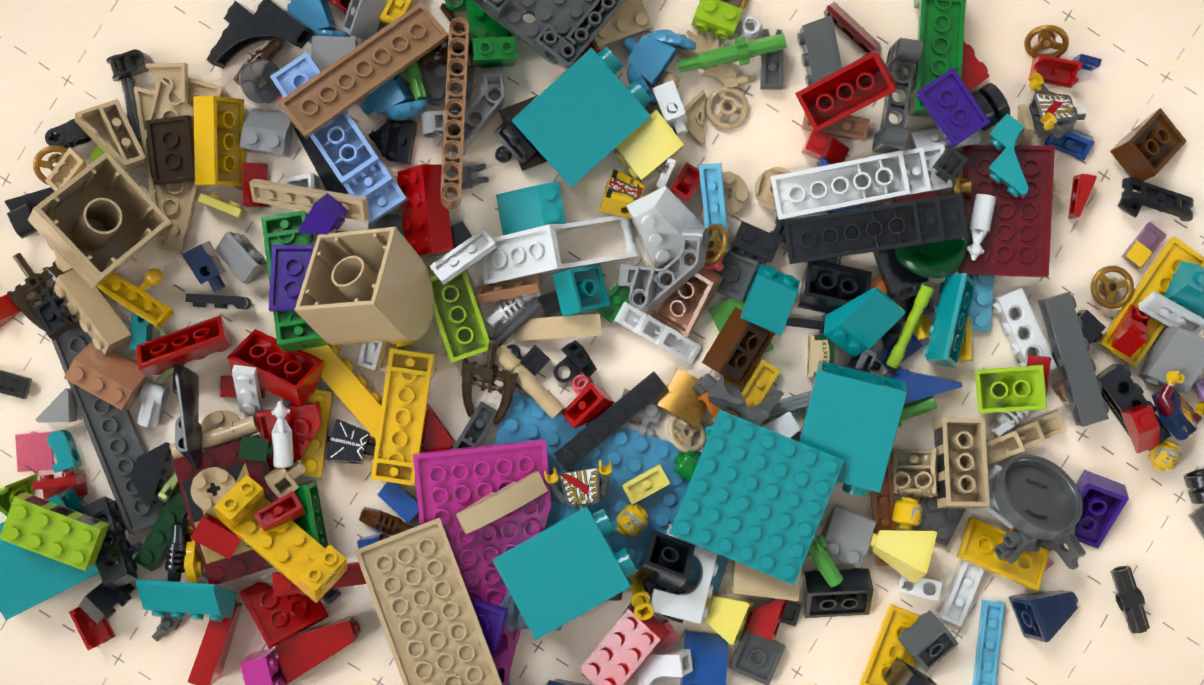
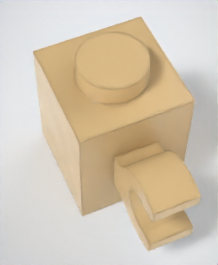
M297 460L288 470L287 468L276 467L264 477L271 490L278 498H281L299 488L295 478L303 474L306 469L302 462Z

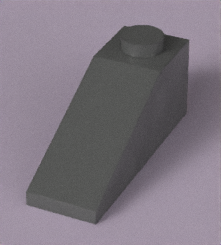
M481 401L452 449L480 446L493 424L497 410Z

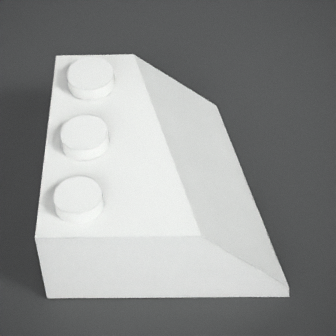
M666 186L626 205L647 254L656 268L675 259L680 254L681 234L684 227L705 228V225Z

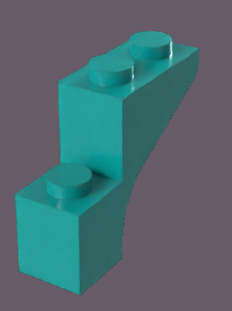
M1007 113L989 133L991 145L998 150H1004L989 167V173H991L989 177L997 184L1002 182L1008 187L1006 190L1015 198L1020 196L1024 199L1028 193V185L1014 148L1017 140L1024 133L1025 126Z

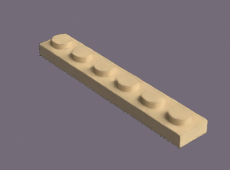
M253 179L249 182L253 202L310 212L314 203L328 193L348 210L344 218L366 221L370 218L367 197L260 179Z

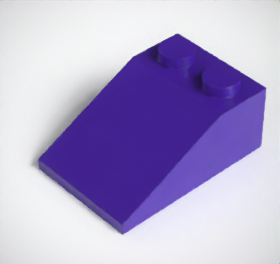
M1084 469L1076 483L1082 498L1083 512L1079 522L1075 525V535L1079 542L1098 549L1129 500V496L1124 484Z

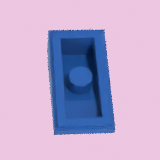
M387 482L377 494L407 523H410L419 512L418 500L398 483Z

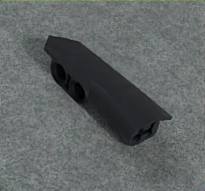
M51 187L4 201L10 210L7 216L20 238L24 239L38 232L30 224L28 218L35 206L55 192Z
M174 364L173 393L178 397L180 416L175 423V447L185 458L190 459L194 471H198L202 467V425L199 423V376L187 367Z

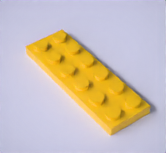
M1170 237L1135 287L1129 302L1122 306L1097 344L1132 368H1136L1165 324L1150 316L1147 342L1131 357H1128L1111 347L1113 333L1126 310L1131 304L1139 308V303L1153 291L1164 296L1181 261L1199 264L1204 267V257L1176 237Z

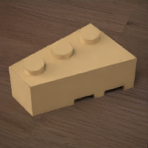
M118 99L75 113V122L104 153L108 152L125 172L145 165L146 157Z

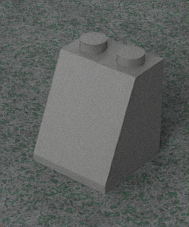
M1179 327L1163 328L1153 342L1139 375L1146 377V382L1158 386V384L1164 385L1168 383L1166 380L1167 372L1180 371L1179 374H1183L1185 377L1184 382L1174 384L1173 387L1177 392L1187 393L1204 369V339Z

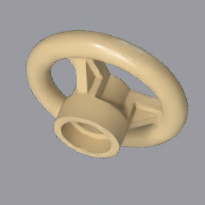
M718 88L711 93L706 103L708 119L716 127L726 130L740 126L747 118L749 111L745 95L736 88ZM726 93L736 95L740 99L742 107L737 106L736 100L732 97H727ZM719 96L721 100L719 105L720 112L715 117L712 105ZM729 104L731 106V110H725L724 105ZM741 114L734 122H721L725 115Z
M672 416L667 428L672 444L682 452L689 450L698 452L701 450L706 442V430L703 423L700 421L696 428L684 426L678 421L680 418ZM699 431L700 440L695 446L691 447V437Z

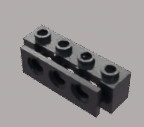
M1112 364L1097 374L1096 378L1102 385L1101 395L1103 400L1106 401L1108 407L1129 436L1121 412L1131 409V402L1132 408L1139 405H1150L1154 413L1156 408L1150 401L1145 399L1141 386L1134 383L1131 379L1130 370L1125 365ZM1155 413L1160 426L1159 444L1171 437V434Z

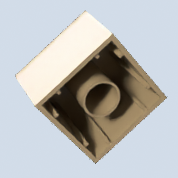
M105 152L35 206L28 218L30 224L92 289L101 284L139 253L171 222L108 152Z
M396 227L321 234L317 237L295 311L322 339L331 345L417 340L426 333L432 319L434 304L433 287L425 263Z

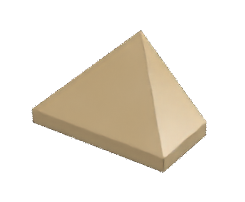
M69 147L45 182L56 191L87 167L86 161L73 148Z

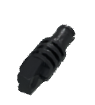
M177 521L172 523L171 541L167 544L165 570L168 571L167 581L180 582L182 573L185 572L186 522Z

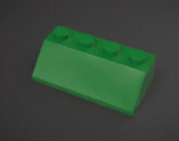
M317 481L298 484L299 488L294 493L306 514L292 521L326 548L328 540Z

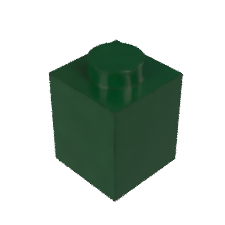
M242 436L239 458L267 461V457L272 456L273 450L272 444H269L270 439Z

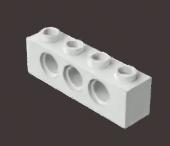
M1016 288L993 298V311L997 316H1000L1003 323L1001 324V329L1011 341L1010 349L1015 356L1017 355L1019 359L1018 367L1027 366V352L1032 348L1035 355L1051 357L1050 370L1057 368L1023 289ZM1012 308H1014L1017 311V317L1015 320H1013L1010 317V311ZM1021 328L1026 331V336L1023 340L1018 335Z

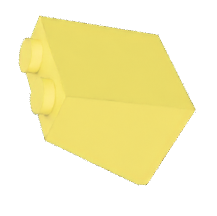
M656 110L615 148L616 152H614V155L620 163L625 162L629 167L627 171L632 178H638L642 182L663 166L667 159H672L681 152L684 144Z

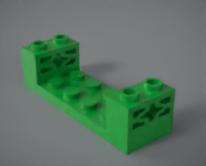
M465 0L466 17L469 23L471 68L501 65L502 67L514 66L518 59L516 36L512 37L511 32L483 12L474 0Z
M914 0V8L919 9L917 40L923 41L921 57L916 63L915 89L909 95L907 116L930 117L915 95L917 91L953 67L961 78L966 0Z
M306 211L261 217L269 284L272 245H311V241H315L314 234H302L298 231L308 215ZM273 312L277 345L284 352L329 345L297 312Z

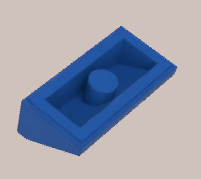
M1072 129L1070 133L1061 138H1056L1054 135L1047 136L1044 145L1055 146V150L1084 161L1095 141L1092 136Z

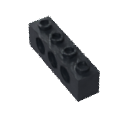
M104 496L81 507L83 514L103 522L107 521L110 524L96 559L103 586L116 590L138 579L136 572L138 567L132 558V546L126 538V526L121 520L120 510L116 501Z

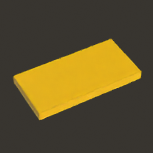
M969 517L956 558L1035 592L1039 591L1050 550L1040 546L1038 553L1024 551L1020 554L1019 560L1009 564L1006 558L1000 560L993 551L994 547L1002 541L1003 536L1008 532L974 517Z
M889 603L859 681L860 685H888L883 677L896 657L914 667L916 660L897 638L904 629L911 627L920 616L919 614Z

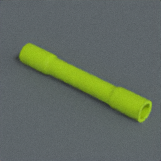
M924 284L921 285L908 319L886 362L888 366L898 369L918 321L933 294V288Z

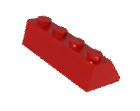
M875 50L796 92L795 95L814 131L817 132L895 92L897 84L887 65Z
M219 315L136 345L138 369L147 377L159 375L165 370L173 368L174 364L183 366L187 362L201 360L207 355L223 352L232 347L231 337L222 316Z
M256 329L227 356L231 372L234 365L256 367L260 388L300 407L314 394L325 364L324 360L302 350L284 352L277 345L276 338Z

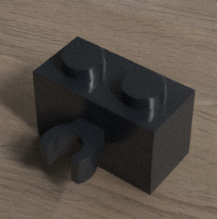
M100 583L83 598L78 606L98 624L104 618L109 620L117 612L116 608L119 605L124 607L132 599L130 595L135 590V587L128 583L114 590Z

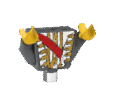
M1035 73L1028 78L1030 90L1035 91L1029 105V110L1038 138L1053 135L1056 138H1061L1072 131L1077 120L1085 119V107H1074L1071 96L1049 91L1043 84L1044 79L1039 73Z
M599 460V465L560 471L558 473L557 469L553 468L554 473L552 475H548L545 470V480L549 483L554 495L562 503L568 504L569 508L578 506L579 511L586 506L599 503V499L605 496L610 485L612 461L609 460V465L603 466L601 460Z

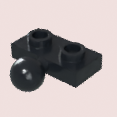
M511 117L506 118L493 132L505 145L498 147L495 151V158L500 163L509 162L513 154L523 165L538 151L512 122Z
M510 344L507 346L521 360L520 363L534 376L551 360L536 345L524 357L521 355V349L517 345ZM516 383V387L521 391L523 388Z

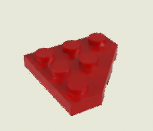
M319 401L305 403L302 407L298 405L286 407V409H290V413L284 418L292 430L294 463L302 459L324 423ZM274 409L255 413L261 438L270 439L269 444H272V430L277 421V417L271 413ZM273 450L272 456L267 457L270 471L276 468L273 464Z
M257 582L239 592L269 649L329 617L321 600L316 603L309 596L301 593L274 597L273 586H269L266 583Z

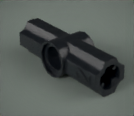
M1128 565L1115 567L1110 571L1117 591L1115 598L1120 610L1124 612L1128 629L1132 634L1146 632L1150 629L1143 607L1145 599L1141 590L1136 585L1132 569Z

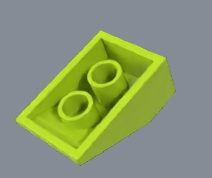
M1044 365L975 370L978 414L1047 409Z

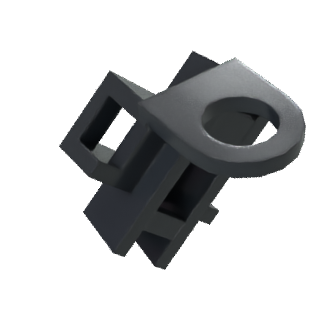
M574 340L561 348L566 357L554 367L553 374L558 382L567 383L580 373L590 377L597 368L585 348ZM565 366L569 368L570 375L568 378L563 379L559 377L558 369Z

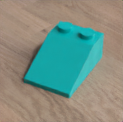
M559 181L496 194L503 236L549 224H566Z
M760 264L749 287L740 318L782 335L795 301L800 281L794 276L781 273L771 266Z
M874 287L825 315L824 335L854 358L869 350L905 314V310L879 288Z

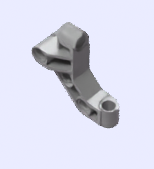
M502 65L481 67L484 92L470 108L465 109L463 156L466 154L467 148L505 103ZM492 94L500 95V99L496 101L491 100L489 97ZM445 110L427 111L421 114L424 137L435 138L444 135ZM452 110L450 113L453 115H458L460 112L458 110ZM476 116L481 118V121L478 124H473L470 122V119ZM454 130L450 131L449 134L455 136L459 132ZM455 151L449 152V155L454 157L457 156L458 153Z
M684 227L681 234L680 254L663 269L620 264L618 285L630 287L629 302L634 308L659 309L665 299L703 268L709 240L708 229ZM694 254L696 261L693 265H690L689 259ZM668 275L672 276V283L670 285L666 282Z

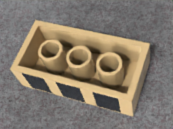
M941 418L934 421V446L938 450V508L980 509L989 507L985 418Z

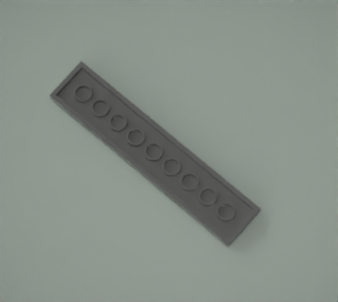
M79 321L74 323L73 327L56 340H52L65 374L74 358L92 341L88 332H84L81 328ZM68 381L128 533L132 534L154 525L166 504L159 501L158 498L157 504L152 503L151 507L146 506L131 481L137 457L145 454L146 451L129 409L120 410ZM159 484L156 489L157 491H161Z

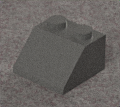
M931 610L920 615L917 621L911 627L904 629L897 638L926 672L959 644L948 628Z

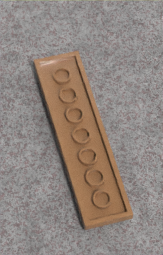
M420 2L277 103L304 138L307 139L449 38L448 33L424 4Z

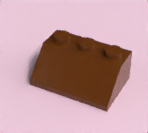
M735 307L701 363L743 388L776 333L740 318L742 310Z

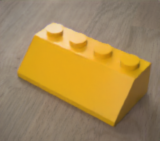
M214 95L193 97L195 185L243 186L242 164L245 163V150L240 148V141L245 122L244 99Z

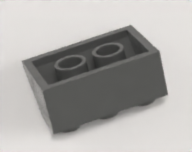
M832 15L802 25L799 30L800 32L797 33L799 46L803 47L804 54H801L803 67L807 68L808 75L805 76L806 86H809L841 69L842 66Z

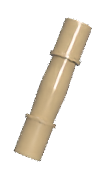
M504 344L497 350L495 361L504 370H508L510 374L517 373V383L553 419L564 406L549 389L546 390L539 380L520 363L521 360Z
M251 416L236 422H230L228 426L202 434V451L223 445L232 440L238 441L242 436H249L260 432L256 417ZM175 443L171 444L170 448L174 459L184 457L176 449Z

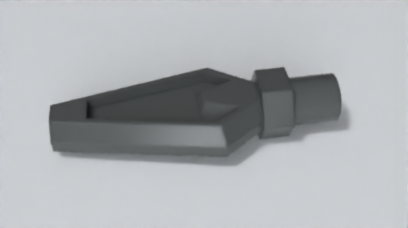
M171 614L161 617L160 624L156 627L157 630L152 635V638L158 642L169 631L178 629L183 619L172 618Z

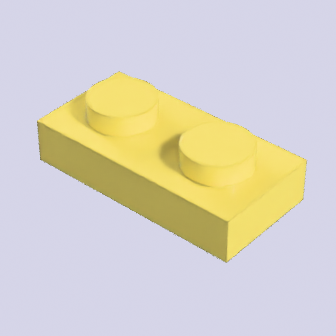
M211 192L208 195L200 194L199 202L238 218H245L247 211L241 209V204L231 200L227 204L220 201L221 196Z
M658 464L622 484V487L633 505L669 485L670 482L661 465Z

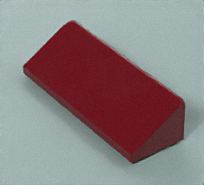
M836 2L829 4L823 12L825 16L832 15L833 23L866 54L877 50L881 45Z

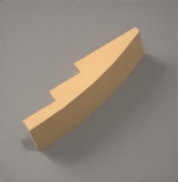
M600 314L532 318L515 332V341L601 336Z
M1058 410L1014 427L1000 437L995 436L986 440L987 465L1023 452L1028 447L1067 431Z
M534 471L520 481L512 482L496 493L491 492L458 512L456 516L465 534H468L509 514L548 490L540 473Z

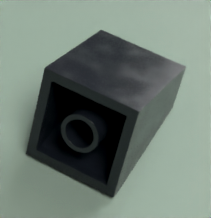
M654 530L640 557L637 566L638 572L635 573L634 577L676 592L687 580L695 545Z

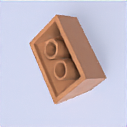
M93 341L74 358L64 376V379L120 410L131 409L148 378L138 369L136 362L116 351L104 355L100 349L94 346Z

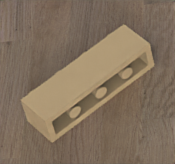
M74 269L57 277L54 285L55 293L65 301L69 312L76 316L84 332H88L97 349H100L106 355L128 343L132 334L97 287L92 289Z

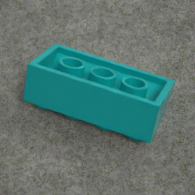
M953 274L945 277L944 282L940 284L939 294H941V297L934 309L936 319L935 323H932L930 326V344H927L925 348L926 360L931 364L957 368L976 286L967 274Z
M136 579V587L143 609L151 611L152 616L165 617L166 614H171L172 618L184 619L185 615H190V619L203 620L204 617H209V620L222 622L223 618H232L237 594L235 591L215 584Z

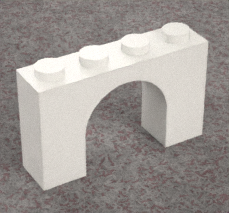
M668 524L666 535L685 541L681 538L669 534L672 524ZM695 545L693 555L698 560L701 568V575L697 585L691 591L682 594L653 588L650 604L653 606L655 613L701 624V620H705L708 607L705 606L707 598H711L713 585H710L712 576L715 577L717 574L718 564L715 563L717 553Z
M656 649L637 672V685H659L662 676L683 677L692 672L690 649Z

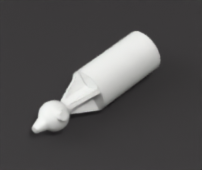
M976 194L969 228L972 232L973 244L967 247L972 261H975L980 254L984 253L980 244L986 234L990 232L996 197L991 195Z
M278 401L277 407L271 411L272 415L277 417L272 430L273 464L277 468H286L294 465L292 430L284 418L290 413V409H286L282 401Z

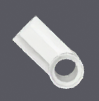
M148 382L144 383L140 393L142 404L137 424L157 428L162 406L165 405L168 398V387Z

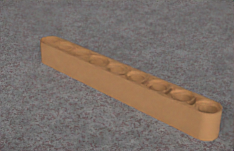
M460 17L452 19L449 25L441 203L450 210L460 205L462 192L469 23ZM456 30H462V31H464V32H463V33H456L455 31H456ZM455 50H461V51H463V52H462V53H455V52H453V51H455ZM454 70H461L462 72L459 73V74H456V73H453L452 71H454ZM459 90L461 93L453 94L451 91ZM452 110H458L460 113L458 115H453L450 112ZM455 130L458 131L459 134L453 136L450 135L449 132ZM451 151H455L458 153V155L452 157L449 156L448 153ZM455 172L457 176L450 178L447 176V173ZM448 193H454L456 198L448 199L445 196Z

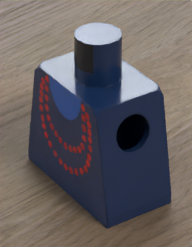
M210 241L181 254L200 284L208 281L214 292L226 287L220 277V274L226 271ZM207 267L210 268L211 273L207 271Z

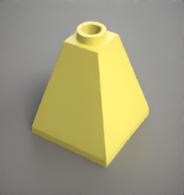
M880 530L877 534H872L869 546H872L873 553L910 582L916 584L927 574L937 532Z
M712 593L711 598L706 599L705 606L708 607V611L704 621L729 644L734 645L740 640L746 625V619L756 600Z

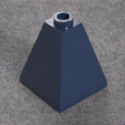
M1058 590L1008 597L1023 637L1046 643L1055 636L1078 609V598L1072 591Z

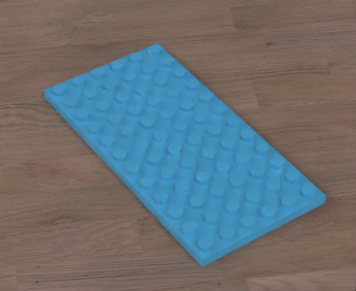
M514 391L511 405L500 423L494 444L545 439L549 475L554 473L553 468L557 469V473L566 471L553 454L591 422L574 429L561 413L565 408L552 419L535 403V399ZM619 428L569 470L599 465V460H601L603 466L609 465V460L612 461L610 485L603 498L599 499V503L591 504V508L594 513L603 508L606 510L617 531L608 536L615 552L626 548L636 566H638L640 557L653 531L656 530L666 534L668 524H673L689 482L674 472L676 463L673 460L680 450L672 442L645 434L641 436L638 435L637 431L628 428ZM660 464L670 484L633 504L634 506L636 504L640 505L647 512L648 525L636 537L623 536L617 530L616 517L627 505H632L622 484ZM551 487V509L548 514L545 530L578 512V506L569 508L568 504L562 503L554 495ZM718 554L715 562L718 564L717 574L715 577L712 576L710 585H713L712 592L717 594L729 558ZM693 555L685 583L696 586L700 579L701 568L698 560Z

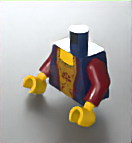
M1169 371L1166 374L1168 383L1163 385L1161 391L1151 396L1161 423L1177 440H1185L1198 429L1197 425L1201 422L1202 415H1204V402H1199L1195 405V413L1194 409L1173 387L1174 384L1184 382V375L1179 374L1180 371Z

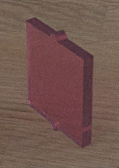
M32 431L27 434H15L17 472L33 471L38 473L41 470H53L54 453L47 443V438L52 432L37 433Z

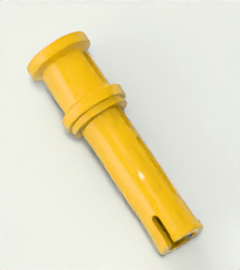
M635 574L629 577L633 583L630 588L632 592L631 603L635 607L634 615L639 620L650 619L654 614V608L650 604V595L645 591L642 580L634 577Z

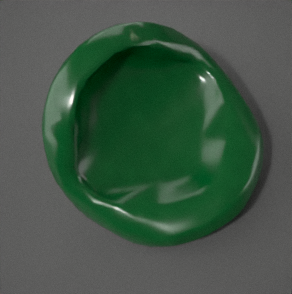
M967 217L968 237L894 248L898 261L906 269L922 277L944 278L953 275L961 267L968 252L967 247L970 244L971 235Z

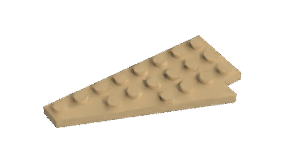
M189 77V104H184L158 78L154 91L134 86L151 200L171 221L157 236L158 248L178 254H183L200 185H195V181L160 186L153 185L145 120L190 115L194 138L193 97L213 95L223 97L225 87Z

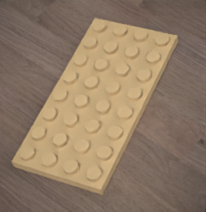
M440 518L355 550L404 685H502Z

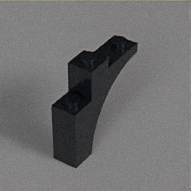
M274 0L261 1L256 12L246 5L234 1L223 18L229 25L223 30L220 39L211 49L206 60L212 65L224 69L233 57L243 49L255 43L268 40L286 41L303 49L314 30Z

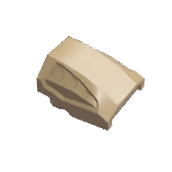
M936 448L927 451L894 449L892 473L895 495L908 498H932L938 496V450Z

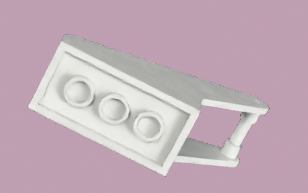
M611 216L566 224H549L492 238L497 248L480 259L484 284H495L539 274L545 275L577 267L641 256L640 252L636 251V246L633 243L631 219ZM620 221L621 229L624 232L626 254L561 264L556 233Z

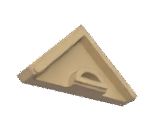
M187 63L145 64L146 68L184 104H189Z
M704 90L700 91L684 107L688 122L685 123L688 133L700 146L704 144Z
M1019 105L1017 121L1025 126V130L1017 140L1016 145H1030L1034 126L1028 108L1025 105Z

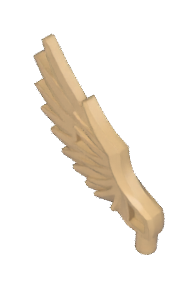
M687 30L686 33L690 40L696 43V50L676 49V51L688 58L709 50L722 48L724 45L719 46L718 39H715V42H713L710 34L705 38L701 31L697 32V36L690 30ZM731 63L697 69L701 76L714 77L726 88H737L738 86L748 84L747 75L736 78Z

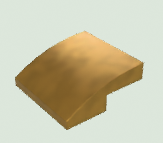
M680 369L675 371L667 385L668 388L663 392L656 404L657 407L671 416H677L693 428L699 425L708 409L705 402L698 400L700 394L692 388L698 378Z

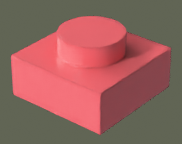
M669 620L662 623L670 631V634L660 644V649H665L680 640Z

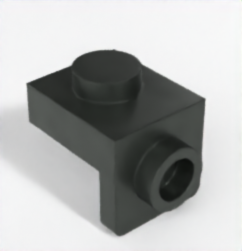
M948 145L933 165V168L938 171L936 176L946 183L949 179L956 183L958 179L955 176L968 158Z

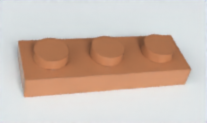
M804 112L801 130L811 131L813 127ZM848 115L819 131L832 136L865 142L870 119Z
M541 274L480 286L476 300L478 304H492L498 300H512L523 295L533 296L541 290L543 284Z

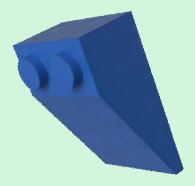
M685 630L684 649H690L693 671L680 678V685H726L728 642L719 634Z

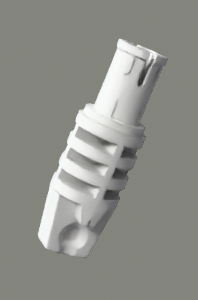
M539 292L533 296L523 295L512 300H506L494 308L495 313L486 320L492 328L500 323L504 325L531 299L537 298L542 294Z
M1029 411L1002 412L996 417V421L989 429L994 435L1000 437L1006 431L1012 430L1024 416L1028 415Z

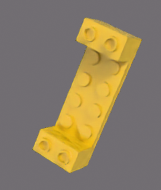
M390 348L371 473L372 480L416 485L413 453H420L431 377L435 376L438 354Z
M246 475L214 505L217 519L317 603L348 570L347 558L330 544L324 548L293 521L264 532L253 513L271 503L265 498L263 488Z

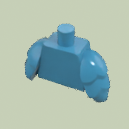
M291 0V3L287 5L289 12L314 30L308 40L310 44H312V36L351 37V35L344 31H335L337 27L327 0Z
M669 29L654 31L649 36L643 35L639 42L628 37L623 43L622 48L631 53L627 58L629 63L627 68L629 84L636 80L652 98L649 104L652 106L657 105V99L647 82L655 87L661 74H664L677 55L676 49L696 50V43L688 39L685 34L675 33Z
M397 74L366 96L367 100L360 107L366 115H370L375 111L378 115H385L389 119L404 121L419 115L421 111L429 106V100L413 101L415 100L414 96L401 76Z

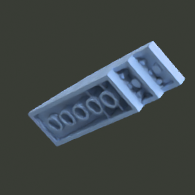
M305 52L270 77L283 97H286L319 74L320 70L309 54ZM345 111L310 136L350 195L367 197L370 216L367 220L370 224H373L408 200L348 111Z

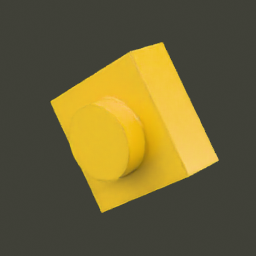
M927 314L921 315L913 332L918 340L930 336L931 322Z

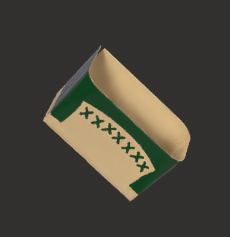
M808 335L807 376L815 377L819 361L834 364V342L825 335Z

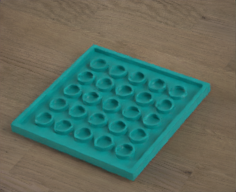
M719 409L669 534L791 585H795L845 460Z

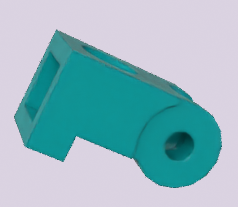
M135 313L131 318L130 333L132 335L130 337V350H136V345L152 340L154 325Z
M59 430L49 434L47 443L53 449L57 461L56 464L52 465L54 473L82 465L75 441L69 431Z

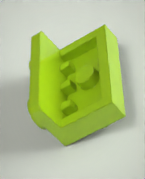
M700 0L691 25L698 31H707L715 34L719 39L731 40L743 9L720 0Z

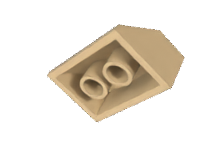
M733 560L731 567L733 593L799 601L801 570L795 585H791Z

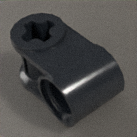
M133 49L122 54L110 56L106 59V62L110 64L113 73L112 80L119 82L123 78L148 72L149 69L146 68L145 64L153 63V60L148 54ZM142 56V62L137 66L136 61Z
M75 118L49 129L45 134V141L49 146L57 145L67 149L92 140L75 122Z

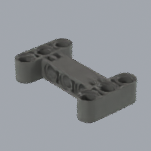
M900 37L889 48L886 65L890 67L889 71L897 84L895 92L901 95L902 100L901 102L893 100V93L885 96L880 130L876 132L873 139V152L886 154L901 151L907 144L908 129H904L914 65L921 57L923 41ZM896 71L903 72L905 80H899L896 76ZM890 114H894L897 116V124H893L890 122Z

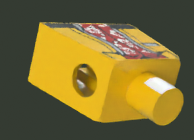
M613 168L606 184L599 211L631 219L626 205L643 197L644 184Z

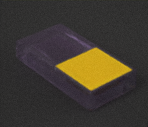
M1148 222L1121 257L1139 270L1145 265L1167 235L1154 224Z

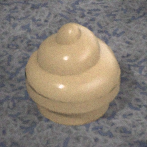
M666 70L664 75L661 74L659 78L660 85L673 80L676 89L680 86L679 82L681 79Z

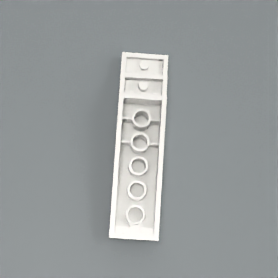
M944 144L906 151L901 150L771 176L778 220L952 188L951 180L949 179L946 183L936 176L938 171L933 168V165L945 151Z

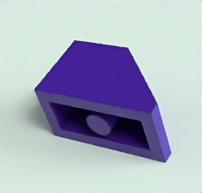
M326 193L314 203L298 231L302 234H328L334 228L338 230L345 223L344 216L348 210L330 194Z

